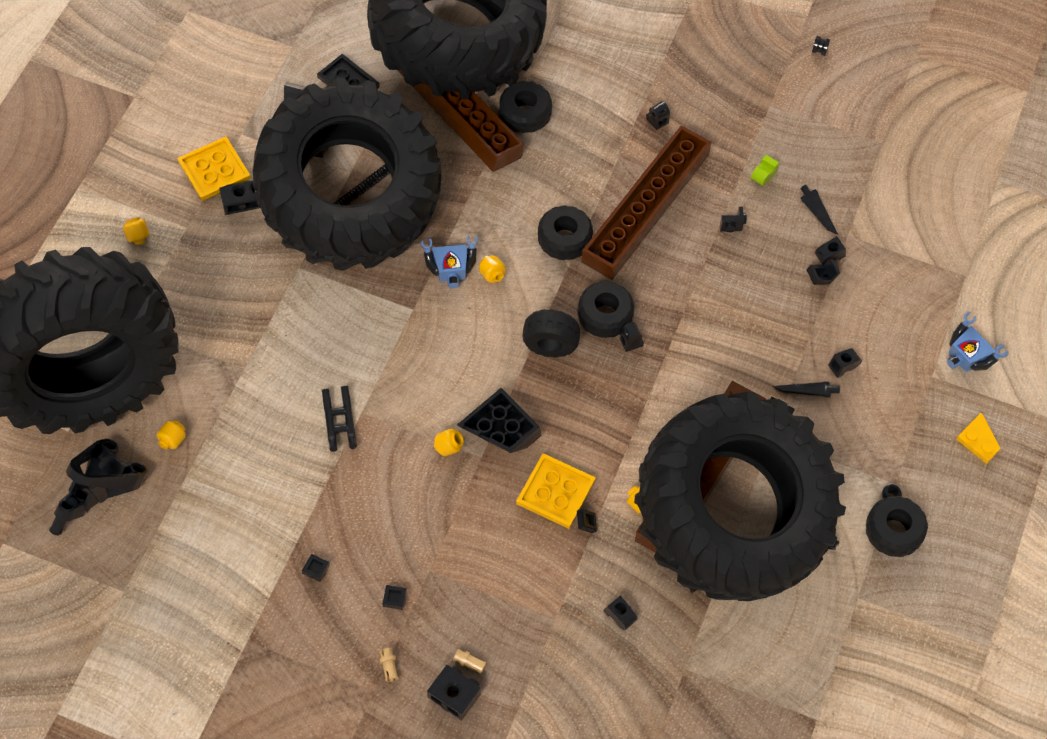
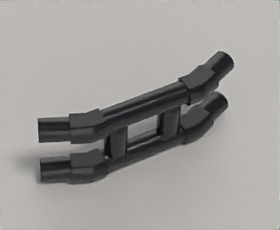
M341 387L343 407L332 408L329 389H322L330 451H337L335 433L347 432L349 448L355 449L357 442L349 387ZM345 415L346 424L334 426L333 416Z

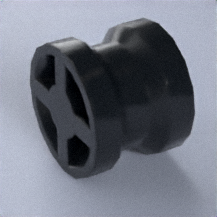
M816 36L812 53L819 52L825 56L830 39H821L820 36Z

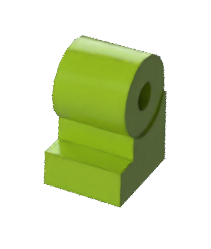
M765 155L761 163L753 171L750 179L765 186L777 173L779 162Z

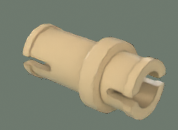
M385 648L379 651L381 655L379 660L380 664L383 665L386 682H393L399 679L395 666L396 656L393 655L392 648Z
M460 649L457 650L453 658L454 662L460 664L459 666H466L479 674L482 673L487 663L470 655V652H463Z

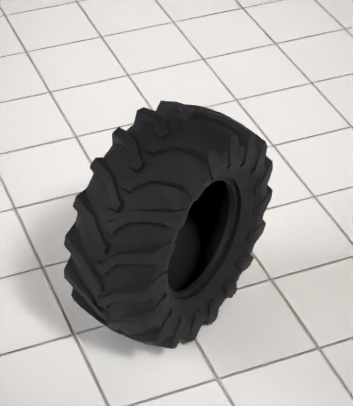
M368 0L367 20L371 45L374 50L381 52L384 65L389 70H402L405 83L411 86L423 83L430 86L432 95L441 96L446 91L459 92L461 100L469 99L471 92L482 90L490 97L496 94L497 86L504 83L510 86L516 83L519 78L518 73L521 70L527 71L534 60L533 53H537L541 45L547 20V0H456L475 7L490 21L489 24L475 27L459 26L438 18L424 5V3L432 0Z
M336 78L324 88H320L315 83L307 85L295 99L286 98L282 101L273 117L268 119L261 131L253 162V186L258 206H261L266 224L283 238L282 244L286 248L299 250L306 254V261L311 264L331 262L335 270L341 271L360 263L365 269L373 268L389 256L395 258L401 255L424 232L436 209L441 190L442 170L441 161L437 156V149L435 147L437 141L435 136H432L421 123L424 117L420 110L417 112L409 110L402 104L403 96L397 91L392 94H385L377 90L375 82L367 80L356 86L349 85L345 78ZM344 144L356 145L366 148L380 157L390 171L392 181L388 188L376 199L361 205L342 206L328 202L312 191L303 176L306 165L316 154L326 148Z
M81 247L72 255L62 256L55 249L46 252L42 261L30 266L21 260L14 264L15 273L6 280L0 279V417H7L14 427L24 429L35 425L42 434H52L61 428H70L76 434L84 432L91 424L102 421L107 426L116 423L118 415L128 410L136 413L143 409L141 401L148 397L149 394L161 395L165 390L161 382L162 378L175 374L176 361L172 355L179 352L178 334L173 330L176 327L174 314L162 287L142 263H130L121 252L111 251L99 256L91 247ZM86 331L109 333L98 343L79 351L60 354L39 351L53 340L69 334Z
M748 391L728 396L725 394L714 395L678 413L661 428L649 445V451L638 470L640 492L635 494L634 503L638 505L644 521L639 526L640 534L655 546L654 559L658 565L678 573L677 582L683 587L705 591L707 597L715 600L754 601L782 593L786 589L800 583L820 565L823 560L822 556L828 551L829 546H834L838 538L836 537L835 528L837 518L845 515L846 506L841 505L839 501L838 489L840 485L845 483L844 474L836 472L833 468L830 456L833 454L834 449L831 443L818 440L813 434L814 422L809 417L790 414L786 402L780 399L759 400L756 393ZM717 457H733L751 464L765 476L773 489L777 503V518L770 536L758 539L740 537L721 527L712 518L705 507L700 489V477L705 461Z

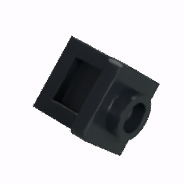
M743 207L738 208L737 215L721 216L720 232L742 231L743 224L747 222V215L743 213Z
M829 259L824 265H810L806 269L814 285L831 284L840 274L833 259Z

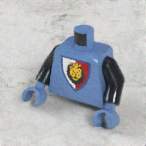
M469 235L467 236L468 248L467 244L432 247V251L430 250L432 240L428 238V247L424 246L423 240H421L420 245L425 249L426 267L433 275L438 276L439 281H448L449 288L459 287V280L466 279V273L471 272L476 263L477 248H475V244L478 242V237L476 236V241L471 243Z
M966 312L964 315L965 321L961 322L952 334L949 343L951 347L949 355L951 357L947 359V364L952 369L960 366L966 372L970 370H987L999 361L998 358L1007 357L1009 352L1005 351L1000 354V350L1005 347L1004 345H998L995 351L972 326L968 327L969 324H973L976 321V316L973 320L968 321L967 317L971 312Z

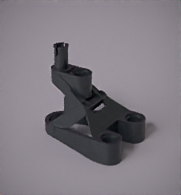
M110 439L97 440L70 461L66 473L73 481L68 490L69 493L59 501L54 512L56 517L49 531L53 535L59 536L62 534L67 521L83 517L86 511L97 503H102L108 498L139 489L148 472L147 468L138 462L125 464L117 458L116 455L120 447L115 441ZM88 461L84 474L80 465Z

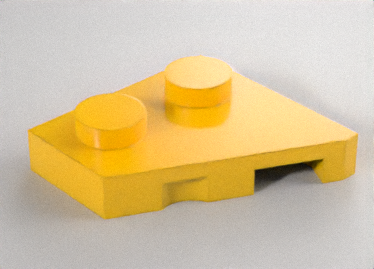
M982 413L956 439L986 464L1001 449Z

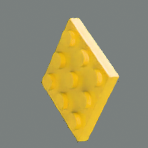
M227 136L177 158L178 163L201 201L220 194L219 187L239 184L251 179L248 170Z
M543 453L517 498L516 504L570 529L577 516V510L581 509L596 481V477Z

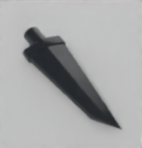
M807 185L802 186L800 189L804 196L800 198L801 201L804 202L826 230L838 235L817 190L810 191Z
M829 382L772 386L784 393L830 397L831 393H840V386H830Z

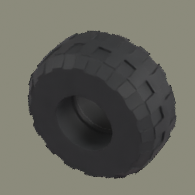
M520 81L511 84L500 96V118L507 127L516 132L532 133L542 129L549 122L552 113V99L549 92L543 86L531 81ZM528 105V106H531L532 108L523 109V108H520L519 106Z
M573 206L551 208L539 221V245L549 256L558 260H573L582 256V250L593 237V225L590 218L585 212ZM560 230H569L574 234L570 236H563L558 234L557 232Z
M606 281L594 283L585 289L580 296L578 319L583 328L592 335L601 338L616 337L620 335L621 328L624 325L632 322L634 301L631 294L623 286ZM609 306L615 311L606 314L598 311L597 308Z
M552 309L535 311L525 319L522 334L523 342L530 351L538 355L553 358L564 357L568 354L570 355L578 347L580 327L575 318L562 311Z
M901 496L885 497L878 501L870 510L866 520V534L870 543L879 552L891 557H904L914 553L923 543L928 529L926 515L921 507L912 500ZM895 520L904 525L906 532L898 533L889 528L887 521Z

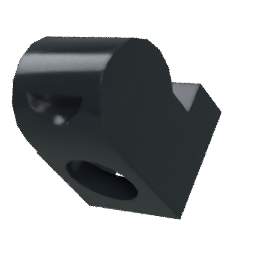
M664 101L649 108L646 119L656 130L669 124L670 110Z
M836 236L818 247L815 255L824 265L829 259L841 260L846 257V248Z
M635 322L628 323L621 328L619 339L625 352L643 347L642 335Z
M850 348L834 354L828 366L835 376L839 378L845 372L858 367L862 360L855 350Z
M621 595L603 610L622 630L628 629L638 620L634 611Z

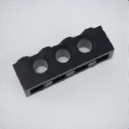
M244 181L239 184L219 187L225 215L261 208L256 200L253 181Z

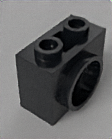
M446 665L427 690V698L462 721L481 695V687L475 679H468L463 676L462 671L457 667ZM450 691L458 693L456 697H449L447 694Z

